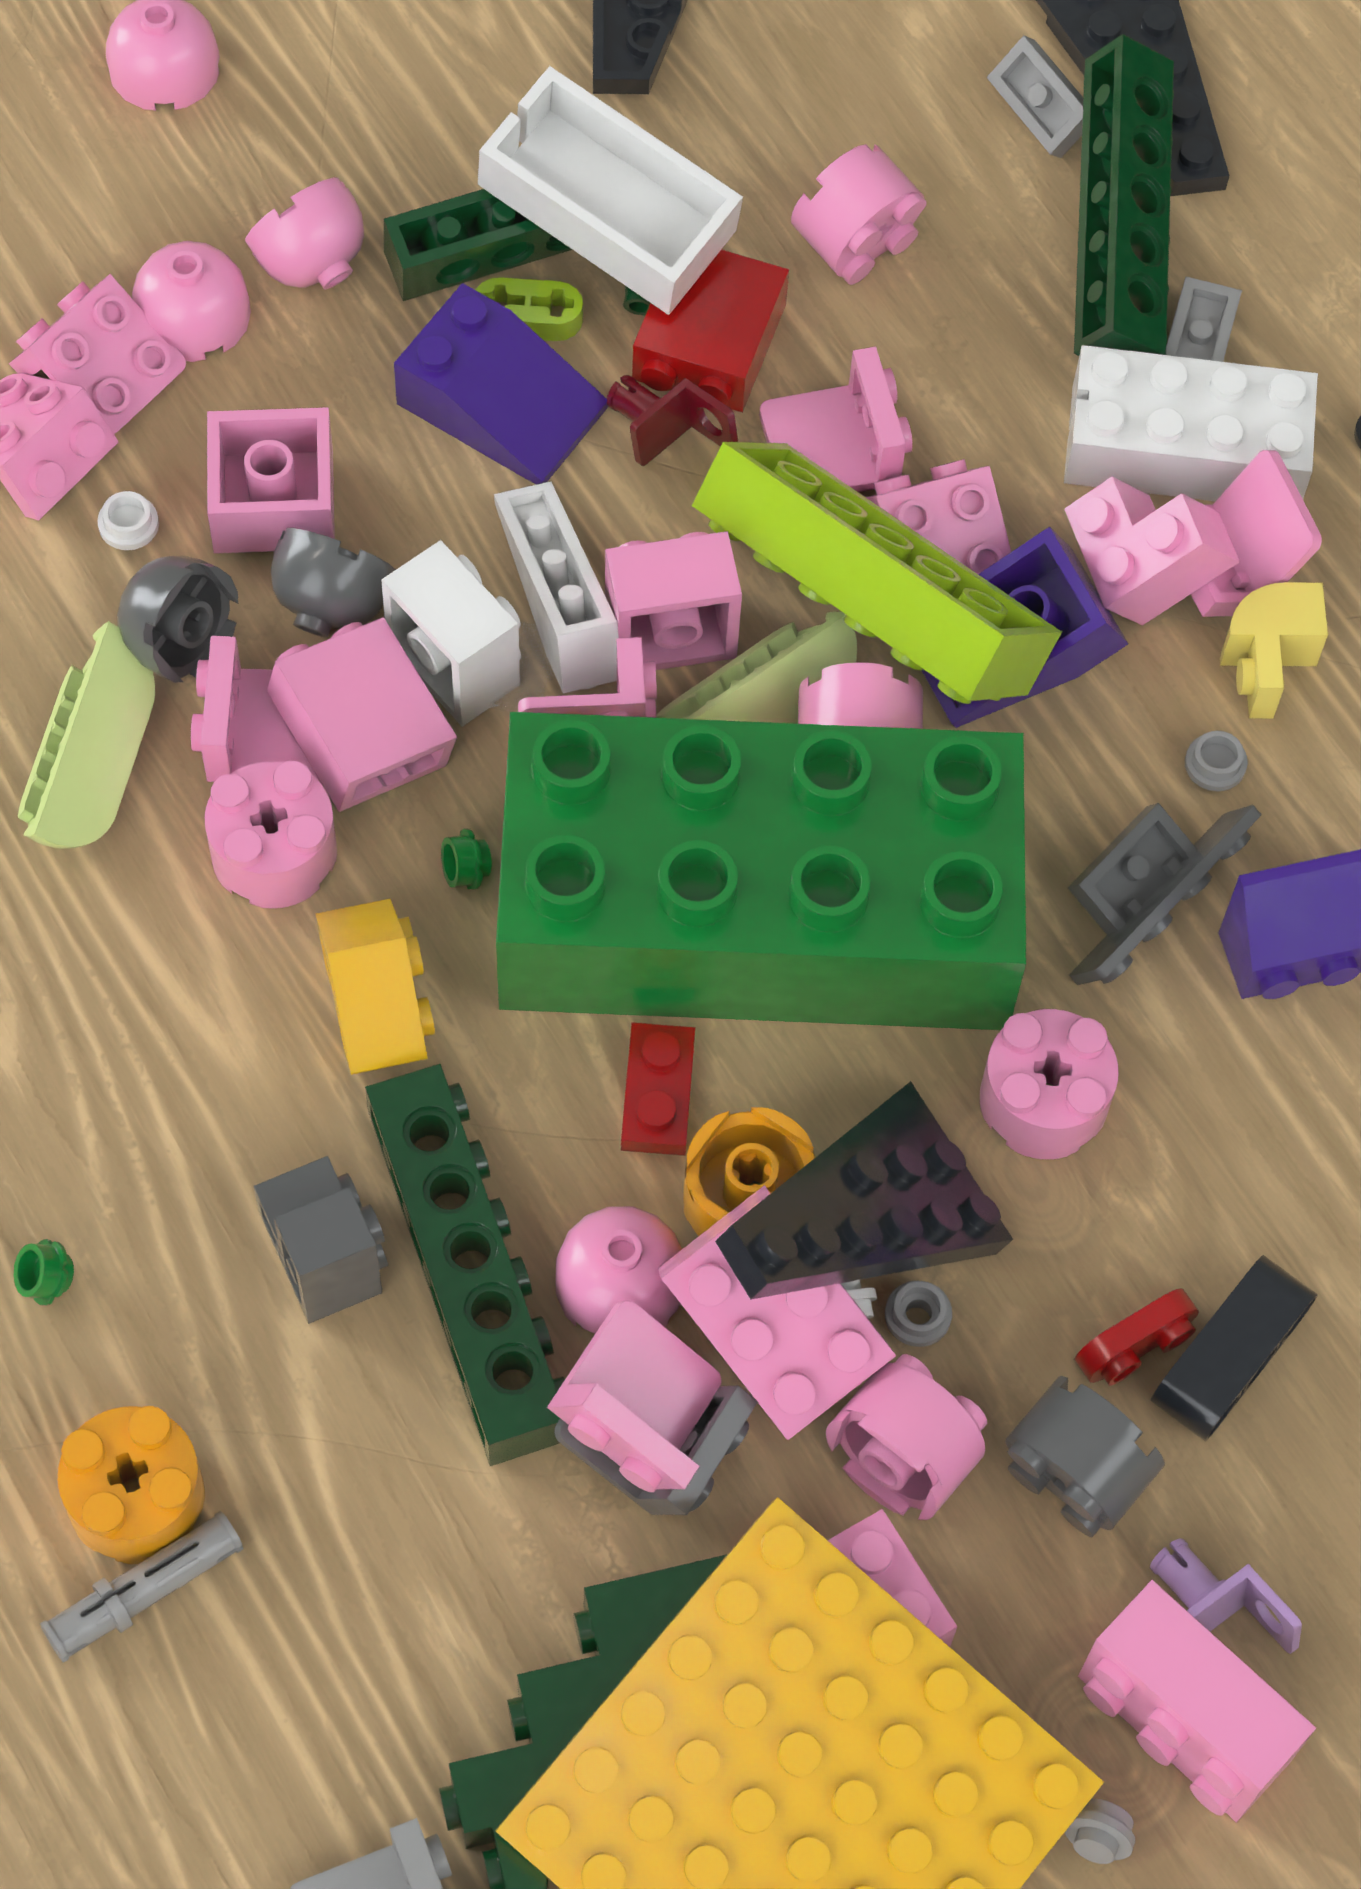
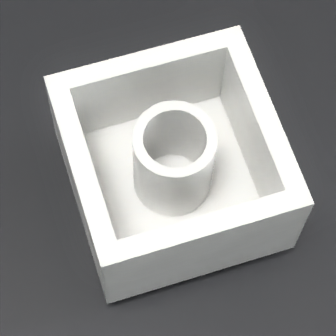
M440 540L381 579L386 622L428 690L462 727L520 687L519 660L521 659V652L519 650L518 629L521 626L520 619L515 609L505 598L498 596L495 599L482 585V580L476 567L466 556L459 555L456 557Z

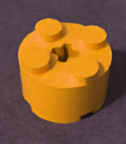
M751 1107V1111L733 1114L727 1111L708 1120L692 1139L687 1152L685 1166L684 1214L695 1233L700 1236L764 1185L772 1193L816 1158L813 1151L814 1147L808 1134L797 1122L785 1114L762 1107ZM753 1181H756V1182H759L761 1185H758V1184H752V1185H751V1183H752Z
M125 1406L110 1409L86 1421L64 1440L58 1466V1489L72 1526L86 1546L105 1556L115 1558L117 1562L130 1565L139 1564L191 1531L199 1514L202 1512L205 1502L204 1481L191 1440L182 1427L168 1417L166 1412L154 1406ZM137 1478L140 1488L134 1492L127 1493L124 1483Z

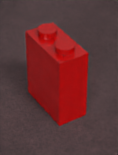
M721 249L669 315L652 303L650 304L633 344L632 377L657 391H670L687 378L730 409L743 413L786 306L789 269Z

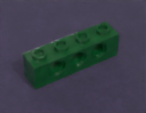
M485 189L384 218V254L403 301L573 250Z

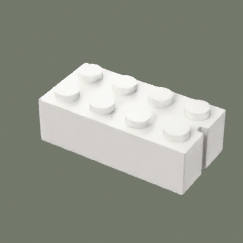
M551 66L546 69L518 103L517 116L511 112L479 150L478 185L668 315L737 230L743 196Z
M1082 345L1072 388L1070 431L1067 442L1064 483L1097 487L1113 476L1144 493L1175 497L1183 493L1192 499L1216 501L1260 451L1276 450L1280 454L1303 499L1313 468L1318 373Z

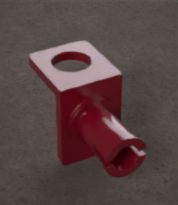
M630 375L620 377L621 383L627 386L628 390L615 381L608 392V407L618 411L632 421L630 434L635 461L641 466L647 465L691 427L720 447L723 442H738L735 414L732 409L687 378L661 398L639 384ZM703 408L709 410L717 418L722 430L710 422Z

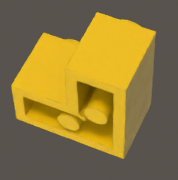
M391 898L315 913L326 972L333 992L343 1049L350 1074L353 1075L428 1059L424 1037L435 1035V1028L428 997L416 998L413 976L423 975L424 968L417 937L413 936L409 916L398 918Z

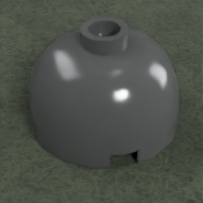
M286 528V531L283 530L274 552L271 576L273 591L280 604L296 614L293 625L308 633L328 638L331 628L341 629L354 622H360L362 625L368 624L383 607L381 579L396 569L389 563L361 549L357 555L341 548V541L307 530Z
M188 556L157 558L144 565L130 579L121 595L117 621L123 642L141 665L165 679L177 683L183 682L180 678L188 674L196 677L198 660H209L211 636L233 637L236 622L229 620L228 615L230 600L238 604V591L229 574L201 559Z

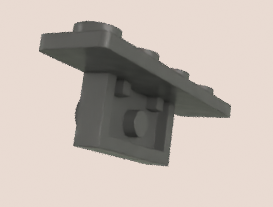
M1159 803L1147 806L1068 887L1070 892L1107 934L1069 974L1071 979L1077 985L1099 980L1106 984L1119 977L1133 962L1129 953L1141 941L1147 942L1153 939L1171 923L1173 917L1169 914L1170 910L1181 899L1185 901L1192 898L1208 885L1212 879L1208 871L1220 858L1225 860L1233 856L1248 843L1251 835L1247 830L1261 816L1256 807L1250 805L1223 814L1193 845Z

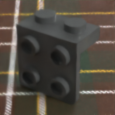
M738 1385L720 1386L713 1399L680 1449V1451L700 1466L686 1489H656L655 1492H647L635 1486L620 1473V1466L602 1451L594 1450L578 1441L568 1431L569 1425L561 1418L555 1426V1437L559 1443L649 1514L688 1515L689 1512L697 1509L709 1496L714 1485V1479L711 1476L723 1457L734 1451L745 1438L749 1429V1423L746 1420L758 1402Z

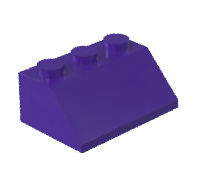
M1361 849L1239 875L1218 934L1241 999L1262 995L1265 999H1277L1293 993L1299 986L1322 981L1326 986H1336L1351 981L1361 973Z

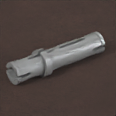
M219 1511L214 1515L215 1517L170 1545L160 1549L157 1553L111 1582L102 1578L92 1585L94 1590L92 1594L52 1619L40 1623L46 1638L63 1663L66 1662L70 1656L115 1628L122 1633L133 1626L132 1617L173 1591L185 1586L189 1581L235 1552L239 1553L244 1549L242 1542L227 1517Z

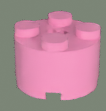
M864 144L846 152L824 169L816 178L823 187L812 200L803 193L796 203L791 216V223L794 228L838 276L843 277L849 285H853L869 274L875 265V258L887 250L893 255H897L908 248L915 240L918 230L913 224L925 208L926 200L923 194L879 146L874 145L872 151L867 144Z
M844 663L832 665L822 669L821 680L810 685L809 677L801 682L798 697V724L923 729V688L920 682L911 675H908V684L894 679L893 667L882 664Z
M295 760L257 762L241 767L231 774L222 775L213 783L211 796L205 810V829L213 869L217 879L231 894L234 891L238 895L249 899L250 904L262 908H283L296 905L310 898L320 889L319 883L322 882L330 870L332 871L335 865L337 843L330 798L323 785L311 774L306 765Z
M1041 1009L1028 1013H1018L1009 1017L1005 1022L1004 1027L997 1034L991 1045L979 1096L984 1120L990 1129L993 1126L998 1134L1007 1140L1006 1145L1019 1154L1031 1158L1059 1159L1077 1152L1080 1146L1098 1134L1106 1120L1117 1087L1119 1074L1117 1058L1103 1025L1095 1019L1083 1018L1072 1012L1057 1009Z
M902 1354L895 1363H887L871 1375L828 1424L826 1439L831 1451L839 1443L850 1458L842 1468L871 1498L900 1515H904L910 1507L920 1509L922 1511L918 1520H928L936 1514L983 1458L985 1442L981 1430L987 1425V1418L980 1407L964 1396L954 1397L944 1387L934 1381L931 1372L920 1360L911 1355Z

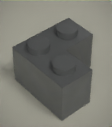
M325 1156L254 1185L258 1211L308 1324L382 1294L380 1269L388 1266L381 1243L385 1242L384 1234L372 1206L369 1204L362 1207L357 1190L348 1173L337 1177L329 1157Z

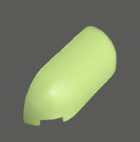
M828 612L825 617V623L799 632L794 622L789 623L774 631L673 700L656 715V718L798 724V697L801 682L809 677L811 685L821 680L822 669L837 664L856 663L857 639L855 630L844 622L846 614L843 612Z
M109 621L92 635L96 645L83 669L80 670L71 665L64 678L19 806L18 818L28 823V828L23 835L45 846L60 849L81 847L98 840L108 831L117 815L155 700L153 671L140 664L123 642L120 628Z

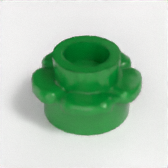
M468 828L462 829L460 836L444 838L441 846V863L444 877L450 887L467 886L468 890H477L481 886L483 877H487L491 873V852L487 842L484 839H474L473 831Z
M43 1239L38 1244L30 1243L22 1247L14 1264L15 1287L20 1295L34 1298V1301L39 1305L52 1304L54 1297H60L66 1292L73 1281V1261L67 1254L64 1246L60 1242Z

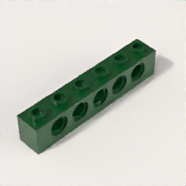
M1124 34L1085 59L1074 354L1078 356L1080 355L1082 345L1166 355L1174 61Z
M437 1064L365 1086L368 1114L489 1465H497L560 1444L555 1437V1426L560 1418L547 1407L565 1381V1378L561 1376L552 1379L545 1359L546 1356L554 1354L552 1341L543 1317L538 1316L532 1319L530 1317L524 1300L525 1296L532 1294L530 1279L521 1256L509 1258L503 1238L511 1235L510 1224L500 1197L492 1200L488 1199L482 1180L490 1177L489 1165L480 1140L472 1142L467 1140L461 1122L470 1120V1115L460 1084L448 1085L441 1064ZM430 1135L441 1137L446 1141L444 1146L435 1151H424L414 1145L422 1137ZM446 1193H458L467 1199L461 1207L451 1210L440 1208L434 1203L438 1197ZM466 1251H478L488 1258L482 1266L474 1269L460 1267L454 1262L460 1254ZM487 1310H499L510 1318L506 1324L496 1329L483 1328L474 1321L479 1314ZM507 1370H520L531 1378L525 1387L518 1390L504 1389L495 1381L501 1373Z

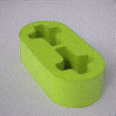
M499 277L490 278L482 282L475 289L496 302L506 303L505 307L516 314L544 341L567 340L574 337L581 329L583 323L582 295L577 288L569 283ZM552 307H564L562 316H550Z

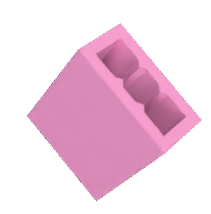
M384 617L362 625L360 622L348 624L335 632L331 639L311 647L307 644L296 645L282 653L275 661L267 693L339 812L446 767L457 736Z

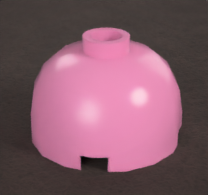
M136 0L126 6L110 26L106 42V59L112 86L124 100L142 109L155 111V103H174V109L176 110L186 108L204 98L217 82L220 56L215 35L210 22L191 3L184 0Z
M335 177L315 183L291 196L290 198L294 202L293 206L284 211L280 216L274 208L246 236L245 241L251 249L253 256L271 278L286 286L300 288L320 283L323 289L326 290L341 283L353 272L349 262L360 251L364 239L362 213L349 189L345 187L339 178Z
M193 241L168 244L154 252L136 275L132 299L144 311L148 324L169 345L176 347L184 356L185 361L205 360V352L215 351L223 346V352H226L234 347L247 331L251 309L246 284L241 270L221 250L207 243Z
M633 1206L606 1207L584 1216L568 1231L556 1258V1296L565 1316L575 1326L577 1322L583 1329L593 1332L595 1335L615 1304L623 1301H632L665 1327L668 1324L669 1318L677 1311L679 1304L681 1306V1303L661 1279L658 1270L661 1265L682 1250L674 1231L658 1216Z

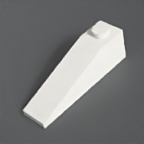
M552 482L494 494L495 506L546 656L562 692L567 693L580 689H590L601 684L617 681L616 639L619 638L617 620Z

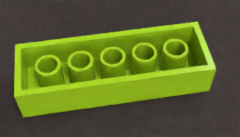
M723 442L692 504V507L710 519L708 526L714 532L728 531L730 540L742 541L755 550L753 558L758 563L775 572H786L800 582L798 589L802 594L815 602L824 605L832 604L846 614L844 622L850 628L865 636L878 637L893 647L890 653L897 661L912 669H924L940 680L938 683L940 691L958 702L970 704L972 701L991 699L999 701L1001 698L1028 695L1062 631L787 443Z

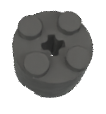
M1059 1376L1005 1440L1009 1449L1007 1452L1013 1459L1007 1468L1016 1480L1035 1494H1040L1045 1487L1066 1504L1061 1510L1066 1520L1080 1532L1091 1538L1100 1528L1112 1530L1164 1468L1165 1462L1156 1447L1146 1456L1135 1444L1143 1432L1118 1408L1083 1384H1080L1073 1393L1069 1392L1068 1377Z

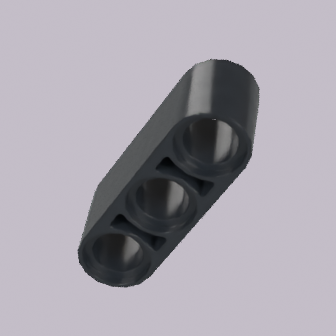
M1262 1255L1174 1364L1154 1392L1151 1401L1206 1442L1291 1335L1316 1300L1318 1294Z

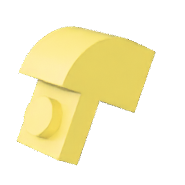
M1283 582L1269 584L1248 594L1236 607L1221 651L1220 666H1237V692L1239 695H1247L1249 718H1274L1284 690L1282 666H1317L1328 636L1323 583Z

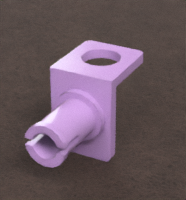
M1181 1538L1170 1543V1547L1174 1551L1172 1555L1164 1547L1151 1562L1150 1569L1153 1573L1159 1575L1188 1607L1187 1612L1207 1630L1212 1631L1245 1606L1288 1654L1299 1648L1302 1628L1300 1619L1249 1564L1229 1579L1219 1581L1190 1550L1185 1540ZM1266 1605L1273 1611L1280 1623L1273 1617Z

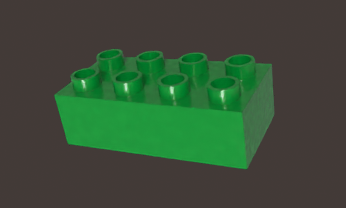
M510 712L496 933L499 1010L1001 1030L1009 1017L1013 1016L1026 967L1024 733Z

